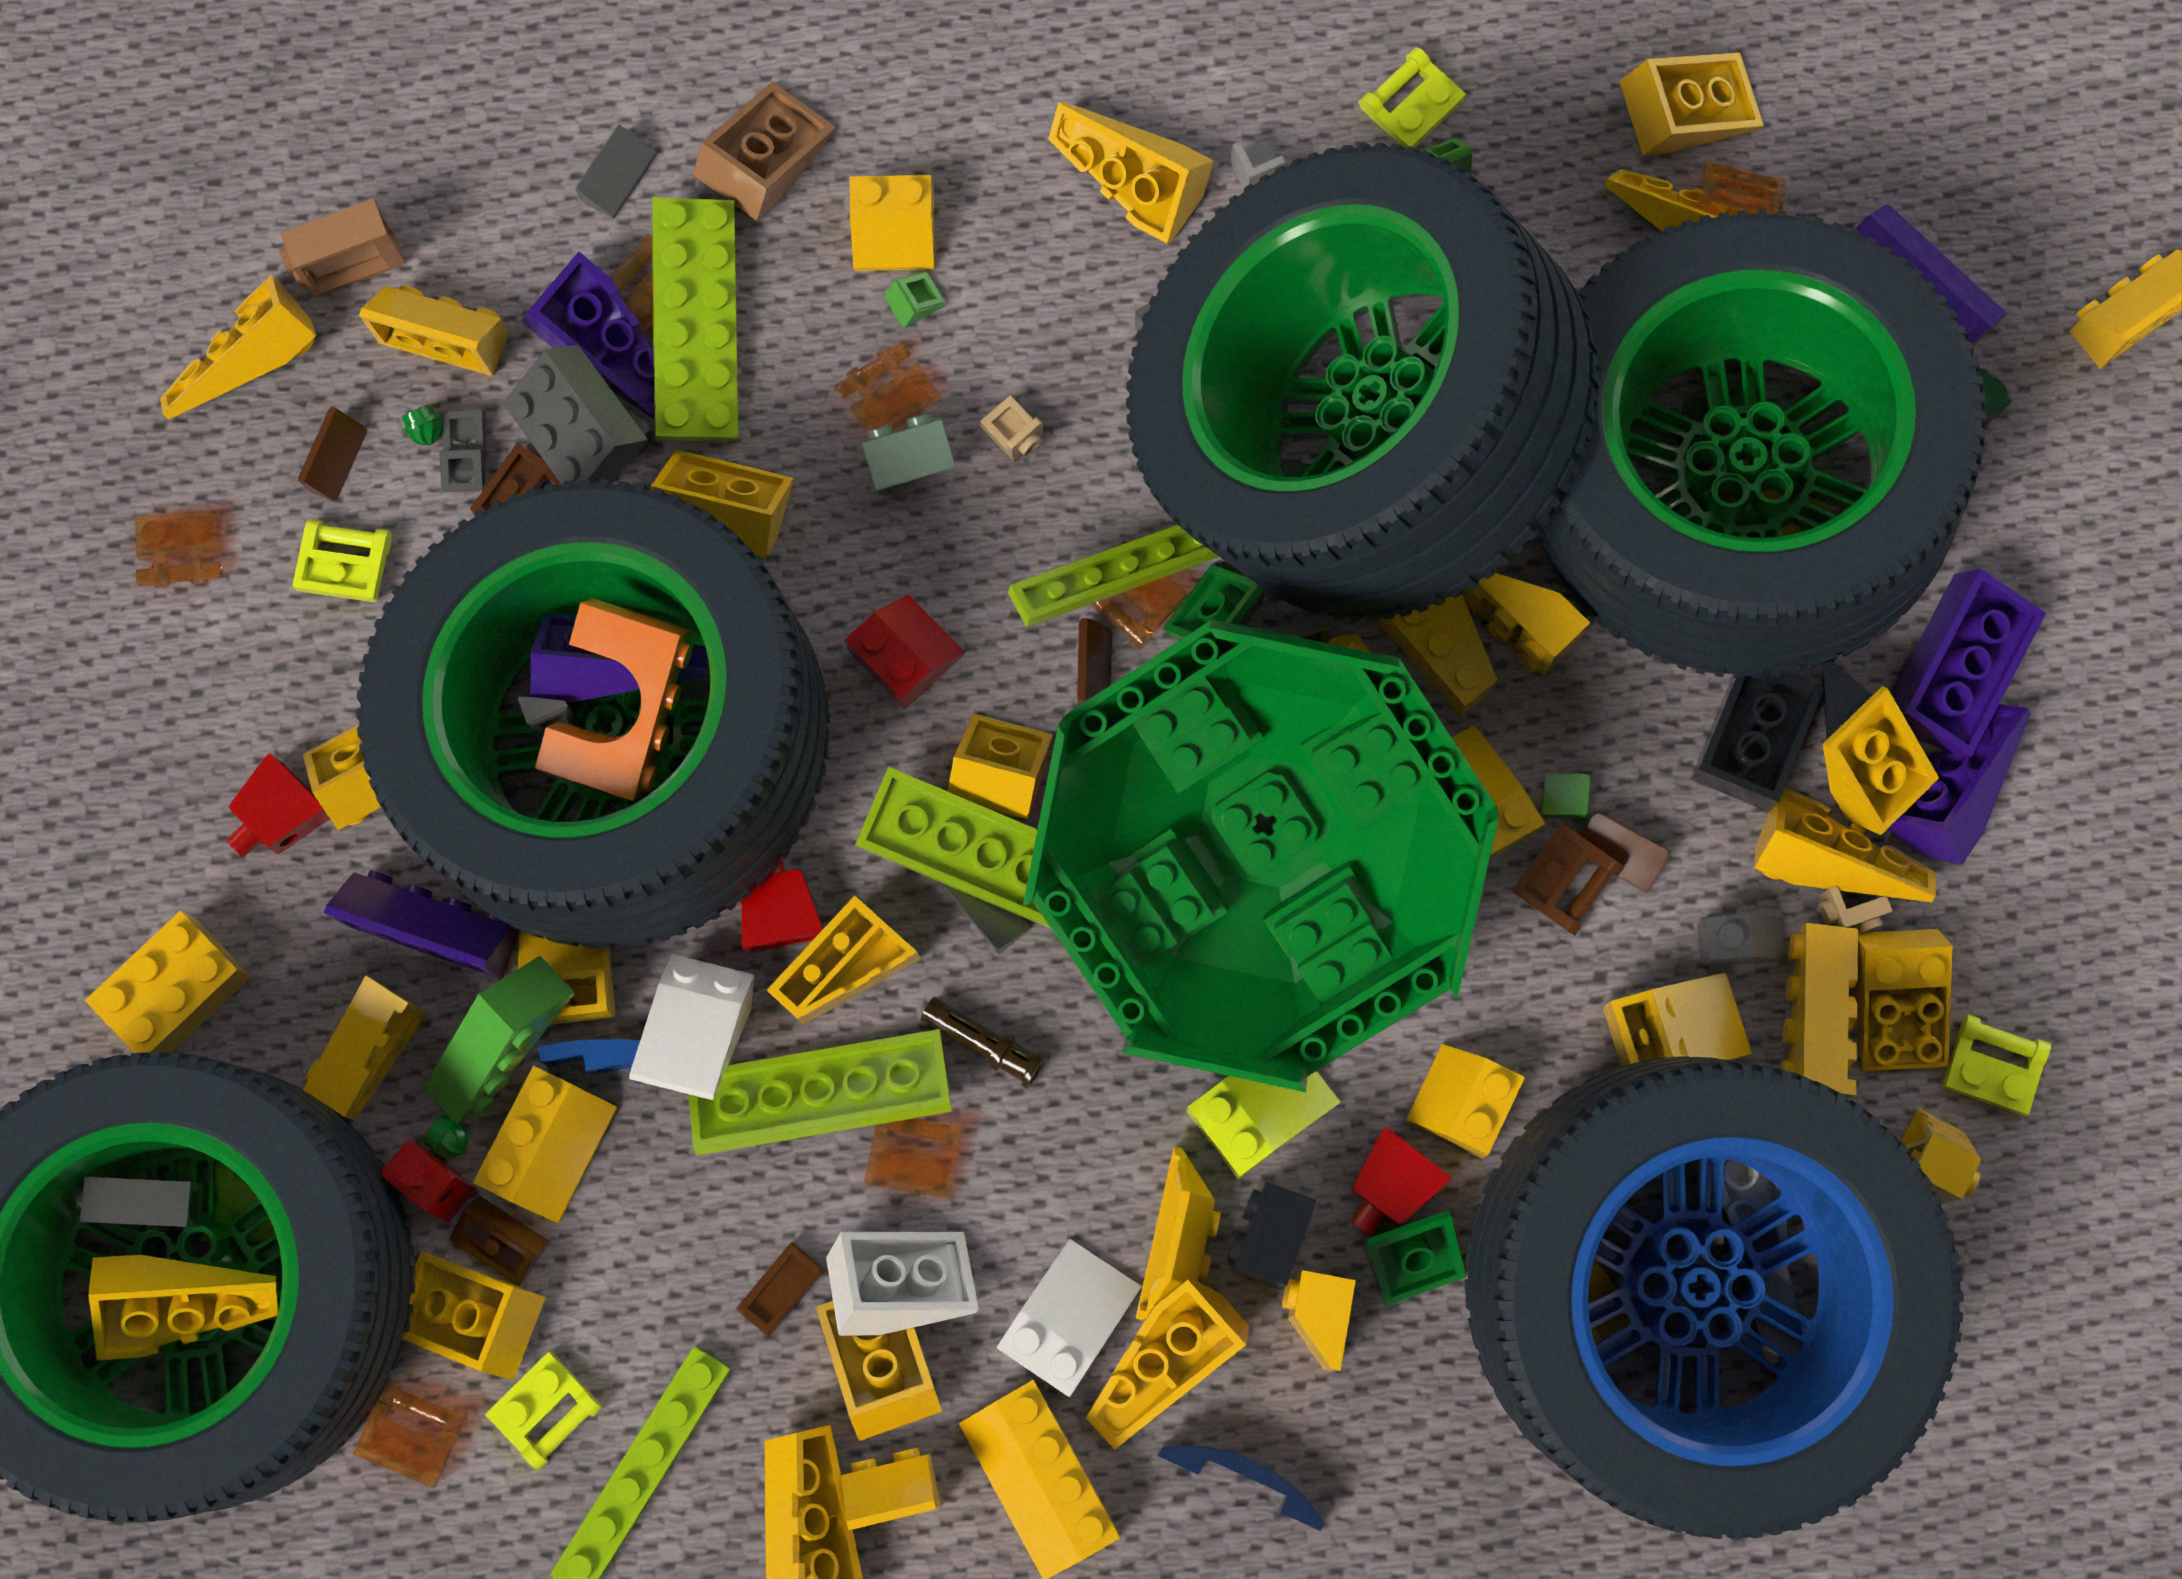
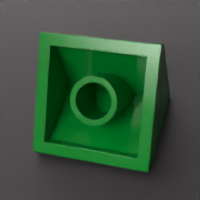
M1211 564L1162 629L1179 641L1211 619L1245 626L1263 603L1265 590L1245 576Z
M1449 1210L1361 1242L1385 1306L1466 1278Z

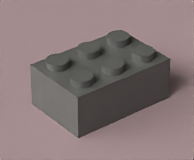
M579 345L545 349L503 402V405L562 485L563 481L572 480L575 484H581L582 480L591 479L592 482H600L601 479L613 482L648 440Z

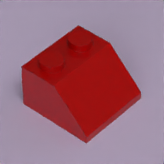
M909 594L875 611L844 639L849 653L904 709L908 708L965 655V651Z

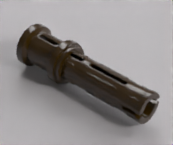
M935 996L929 1001L921 1015V1021L940 1029V1031L986 1057L989 1059L988 1064L990 1068L995 1071L1002 1069L1022 1081L1021 1086L1025 1089H1028L1033 1084L1046 1061V1055L1042 1053L1035 1055L1015 1043L1016 1038L1012 1035L1004 1034L1002 1037L970 1017L938 1000Z

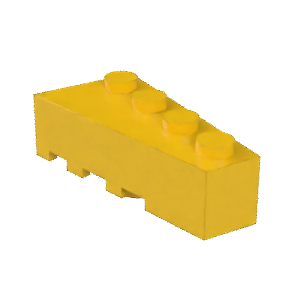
M1806 923L1798 928L1797 934L1793 933L1791 935L1789 943V958L1795 959L1794 976L1789 975L1786 984V1000L1792 1001L1791 1018H1786L1784 1021L1782 1035L1783 1043L1789 1044L1788 1061L1783 1060L1780 1069L1803 1075L1813 1081H1818L1847 1096L1848 1099L1856 1096V1080L1848 1079V1073L1850 1072L1852 1062L1855 1063L1857 1060V1043H1853L1851 1039H1848V1031L1853 1029L1857 1019V1002L1854 996H1849V988H1855L1858 981V929Z
M831 1425L765 1440L766 1579H863L853 1529L848 1530L846 1523L841 1472Z

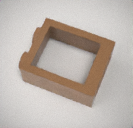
M374 198L280 232L285 248L279 249L287 271L289 273L293 272L299 287L306 286L314 298L406 264L394 230Z

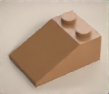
M771 82L701 143L693 176L725 199L734 200L736 207L758 221L781 200L835 132L836 126L777 84Z

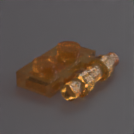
M904 342L891 349L885 347L876 353L878 358L861 369L853 368L846 373L847 378L835 385V389L842 399H845L854 392H857L862 400L852 405L850 410L867 435L868 430L891 424L892 430H896L907 423L906 419L919 415L941 400V395L918 363L905 372L900 367L899 363L911 356ZM887 371L892 380L873 392L868 383Z
M217 509L135 517L136 557L141 561L153 560L151 568L136 570V582L139 586L153 584L155 588L169 587L172 582L190 581L191 584L195 585L205 584L207 579L222 578L223 570L221 563H207L206 554L223 553L221 513ZM190 556L187 565L170 566V558Z

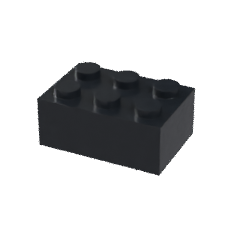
M1771 673L1763 674L1761 678H1752V676L1733 678L1732 675L1690 780L1767 812L1772 810L1781 799L1825 687L1790 673H1782L1777 677H1771Z
M1265 1182L1261 1190L1253 1189L1241 1218L1249 1221L1245 1233L1238 1231L1235 1235L1227 1260L1235 1262L1232 1272L1279 1290L1287 1286L1317 1200L1269 1182Z

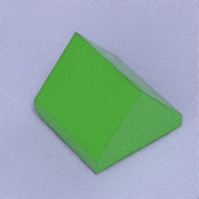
M1457 138L1425 150L1431 152L1436 157L1441 156L1447 159L1449 162L1461 167L1464 171L1472 170V149Z

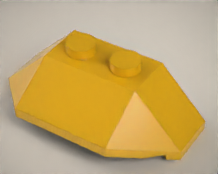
M1175 1146L1173 1147L1135 1319L1145 1321L1154 1305L1188 1277L1196 1281L1198 1279L1207 1280L1212 1255L1204 1253L1207 1236L1216 1238L1221 1212L1213 1211L1215 1199L1184 1150Z

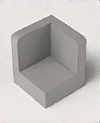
M1240 141L1232 144L1231 164L1243 188L1250 183L1255 185L1259 182V178L1265 174L1269 176L1274 174L1275 169L1282 165L1286 167L1283 156L1276 158L1268 141L1244 150Z

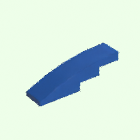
M576 1040L538 1045L540 1062L548 1067L584 1060L586 1071L592 1075L627 1068L631 1071L640 1040Z

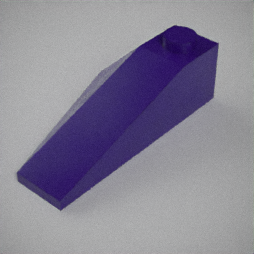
M578 251L528 310L521 322L552 348L579 345L610 389L654 420L653 347L639 327V321L633 312L629 311L618 294L619 290L613 280Z
M544 612L531 651L530 697L577 702L639 689L632 673L618 661L569 645L577 615ZM693 644L690 661L685 669H680L677 682L706 676L709 662L706 647Z
M1999 704L1972 757H1965L1948 750L1940 756L1935 752L1927 758L1939 779L1887 830L1925 857L1963 864L1984 833L2031 715L2029 708Z

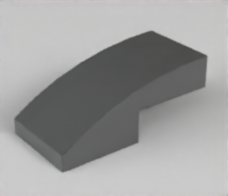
M485 410L441 411L443 451H439L441 492L483 491L486 470Z

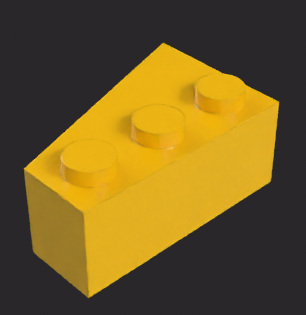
M854 895L767 991L798 1021L805 1025L916 963L921 958L913 947Z
M1917 1107L1901 1140L1909 1149L1906 1154L1916 1158L1923 1173L1928 1176L1932 1183L1929 1188L1938 1194L1941 1200L1940 1204L1962 1200L1964 1195L1967 1197L1971 1196L1981 1177V1173L1976 1170L1982 1159L1964 1131Z

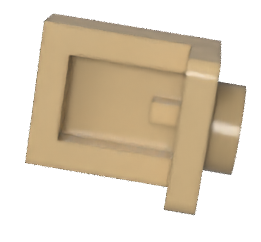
M1011 395L980 421V427L1012 461L1021 454L1028 456L1034 452L1041 444V437L1044 435L1043 423L1037 417L1032 419Z
M1837 886L1829 888L1820 894L1822 901L1819 902V911L1824 923L1830 926L1856 927L1859 934L1883 926L1881 918L1893 912L1889 900L1885 896L1846 909Z

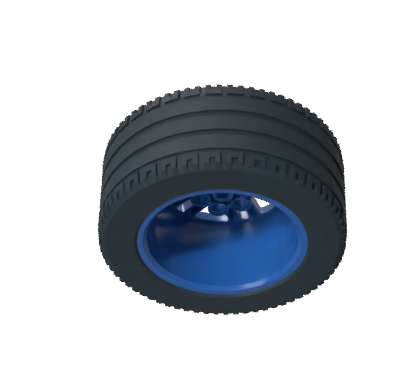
M1677 1056L1632 1063L1619 1067L1617 1070H1609L1584 1081L1582 1086H1575L1562 1096L1556 1098L1551 1102L1553 1106L1548 1110L1546 1108L1542 1109L1531 1122L1524 1126V1134L1521 1137L1516 1136L1508 1149L1500 1157L1503 1162L1499 1169L1494 1168L1492 1170L1487 1185L1484 1186L1482 1191L1485 1194L1483 1203L1477 1204L1474 1220L1470 1227V1231L1474 1232L1472 1241L1467 1242L1465 1270L1468 1271V1279H1464L1465 1302L1467 1310H1470L1471 1317L1468 1318L1473 1344L1479 1351L1478 1359L1490 1386L1493 1387L1500 1404L1511 1420L1515 1422L1518 1429L1549 1460L1588 1492L1622 1513L1641 1521H1647L1648 1524L1677 1533L1684 1531L1691 1536L1710 1537L1712 1539H1722V1535H1727L1730 1539L1762 1538V1533L1764 1532L1774 1536L1788 1530L1802 1529V1523L1816 1524L1827 1516L1832 1517L1838 1514L1839 1507L1843 1505L1850 1507L1857 1503L1856 1500L1862 1495L1867 1496L1873 1491L1872 1485L1877 1481L1883 1483L1889 1478L1888 1474L1894 1468L1898 1469L1901 1466L1903 1455L1906 1452L1910 1454L1916 1448L1914 1444L1920 1436L1923 1437L1928 1430L1924 1426L1929 1418L1934 1420L1938 1413L1936 1408L1939 1401L1943 1402L1946 1395L1942 1391L1945 1382H1951L1953 1373H1951L1953 1362H1957L1958 1353L1954 1352L1956 1342H1961L1962 1333L1959 1332L1960 1322H1963V1312L1959 1311V1302H1964V1295L1960 1288V1281H1963L1962 1272L1957 1270L1956 1262L1960 1261L1953 1242L1955 1237L1953 1231L1947 1229L1945 1224L1949 1219L1941 1207V1200L1936 1192L1930 1190L1929 1186L1932 1183L1928 1176L1923 1173L1920 1168L1921 1165L1916 1158L1906 1154L1909 1149L1898 1140L1889 1128L1884 1125L1880 1126L1878 1118L1852 1100L1849 1101L1847 1096L1788 1070L1711 1057ZM1699 1159L1697 1211H1690L1686 1208L1685 1163ZM1728 1159L1738 1161L1756 1170L1781 1191L1779 1198L1733 1226L1728 1225L1722 1219L1724 1163ZM1661 1174L1662 1216L1648 1222L1626 1207L1624 1203L1643 1185ZM1793 1215L1801 1217L1805 1224L1804 1229L1758 1253L1755 1252L1752 1247V1242ZM1609 1223L1632 1238L1626 1249H1622L1603 1238ZM1679 1234L1683 1240V1248L1677 1256L1670 1257L1666 1251V1243L1670 1237ZM1723 1235L1725 1253L1718 1258H1714L1710 1252L1711 1243L1716 1237ZM1809 1253H1813L1816 1256L1819 1274L1818 1304L1816 1314L1812 1319H1807L1765 1295V1283L1762 1279L1764 1276ZM1596 1259L1618 1272V1290L1588 1304L1590 1274L1593 1261ZM1657 1272L1660 1277V1287L1654 1294L1646 1295L1643 1290V1282L1649 1274ZM1744 1275V1289L1735 1298L1732 1294V1283L1735 1278ZM1697 1278L1703 1280V1286L1695 1288L1694 1292L1688 1289L1689 1283L1696 1282ZM1678 1312L1681 1316V1326L1677 1331L1667 1334L1664 1329L1665 1320L1670 1314ZM1622 1313L1628 1315L1631 1321L1630 1324L1595 1344L1591 1328ZM1722 1313L1724 1316L1723 1323L1719 1331L1711 1335L1708 1328L1709 1322L1714 1315ZM1755 1317H1760L1800 1340L1803 1346L1796 1357H1792L1753 1331L1750 1327L1752 1320ZM1652 1340L1659 1345L1655 1407L1650 1408L1624 1396L1615 1386L1604 1367L1647 1341ZM1734 1344L1775 1372L1777 1381L1756 1397L1738 1406L1722 1409L1719 1405L1720 1347L1725 1348ZM1762 1346L1779 1357V1361L1776 1364H1772L1765 1359ZM1685 1356H1694L1693 1414H1683L1679 1410L1682 1362Z

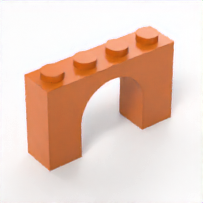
M594 598L581 602L569 645L611 658L624 665L632 673L640 689V714L635 725L626 735L616 737L600 735L561 721L546 727L535 769L631 801L641 797L645 792H650L658 773V768L653 766L656 753L663 750L669 735V727L665 726L669 710H674L681 693V686L676 684L681 668L685 669L692 655L693 644L688 643L691 630Z

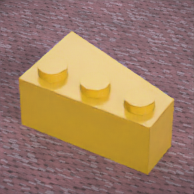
M1462 595L1455 599L1453 597L1446 598L1445 603L1440 606L1435 604L1429 605L1428 610L1423 612L1413 610L1409 616L1403 617L1396 614L1394 619L1387 620L1381 617L1379 624L1460 717L1493 691L1498 679Z
M365 976L323 1054L307 1072V1083L303 1090L345 1118L356 1121L428 1013L387 986Z

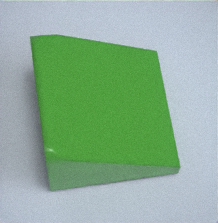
M927 271L894 280L885 293V299L903 328L914 324L946 305Z
M1545 774L1541 816L1583 821L1588 814L1591 774Z

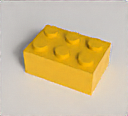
M180 910L87 997L85 1001L133 1053H172L252 976L195 917Z

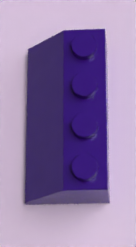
M1889 204L1870 214L1855 228V230L1860 231L1861 237L1868 239L1870 236L1877 240L1878 246L1882 248L1888 246L1894 250V256L1898 258L1903 256L1909 261L1908 266L1912 270L1919 269L1923 273L1922 278L1926 282L1931 281L1936 286L1935 293L1946 298L1948 301L1947 306L1950 310H1954L1958 316V326H1964L1967 332L1966 337L1973 347L2007 315L1996 302Z
M1982 569L1953 575L1891 693L1917 740L1965 757H1972L2046 615L2043 610Z
M369 870L367 876L353 872L324 910V914L347 927L500 980L503 978L519 936V932L488 912H486L485 917L471 913L472 905L451 897L447 898L446 903L431 899L433 892L410 883L406 890L393 886L394 878L373 870Z

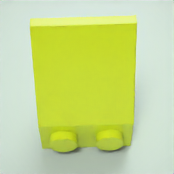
M1317 1071L1307 1077L1306 1092L1228 1076L1187 1107V1113L1239 1180L1341 1102Z

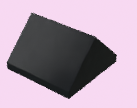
M1823 662L1822 687H1825L1823 703L1826 740L1873 695L1833 662Z

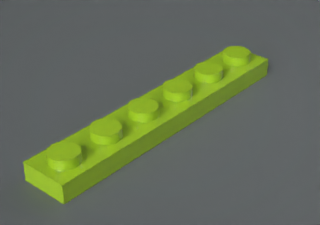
M1175 525L1013 583L1009 587L1008 594L1025 626L1029 627L1213 560L1219 556L1192 538L1179 525Z
M692 1347L549 1576L554 1579L602 1578L731 1372V1368L698 1347Z

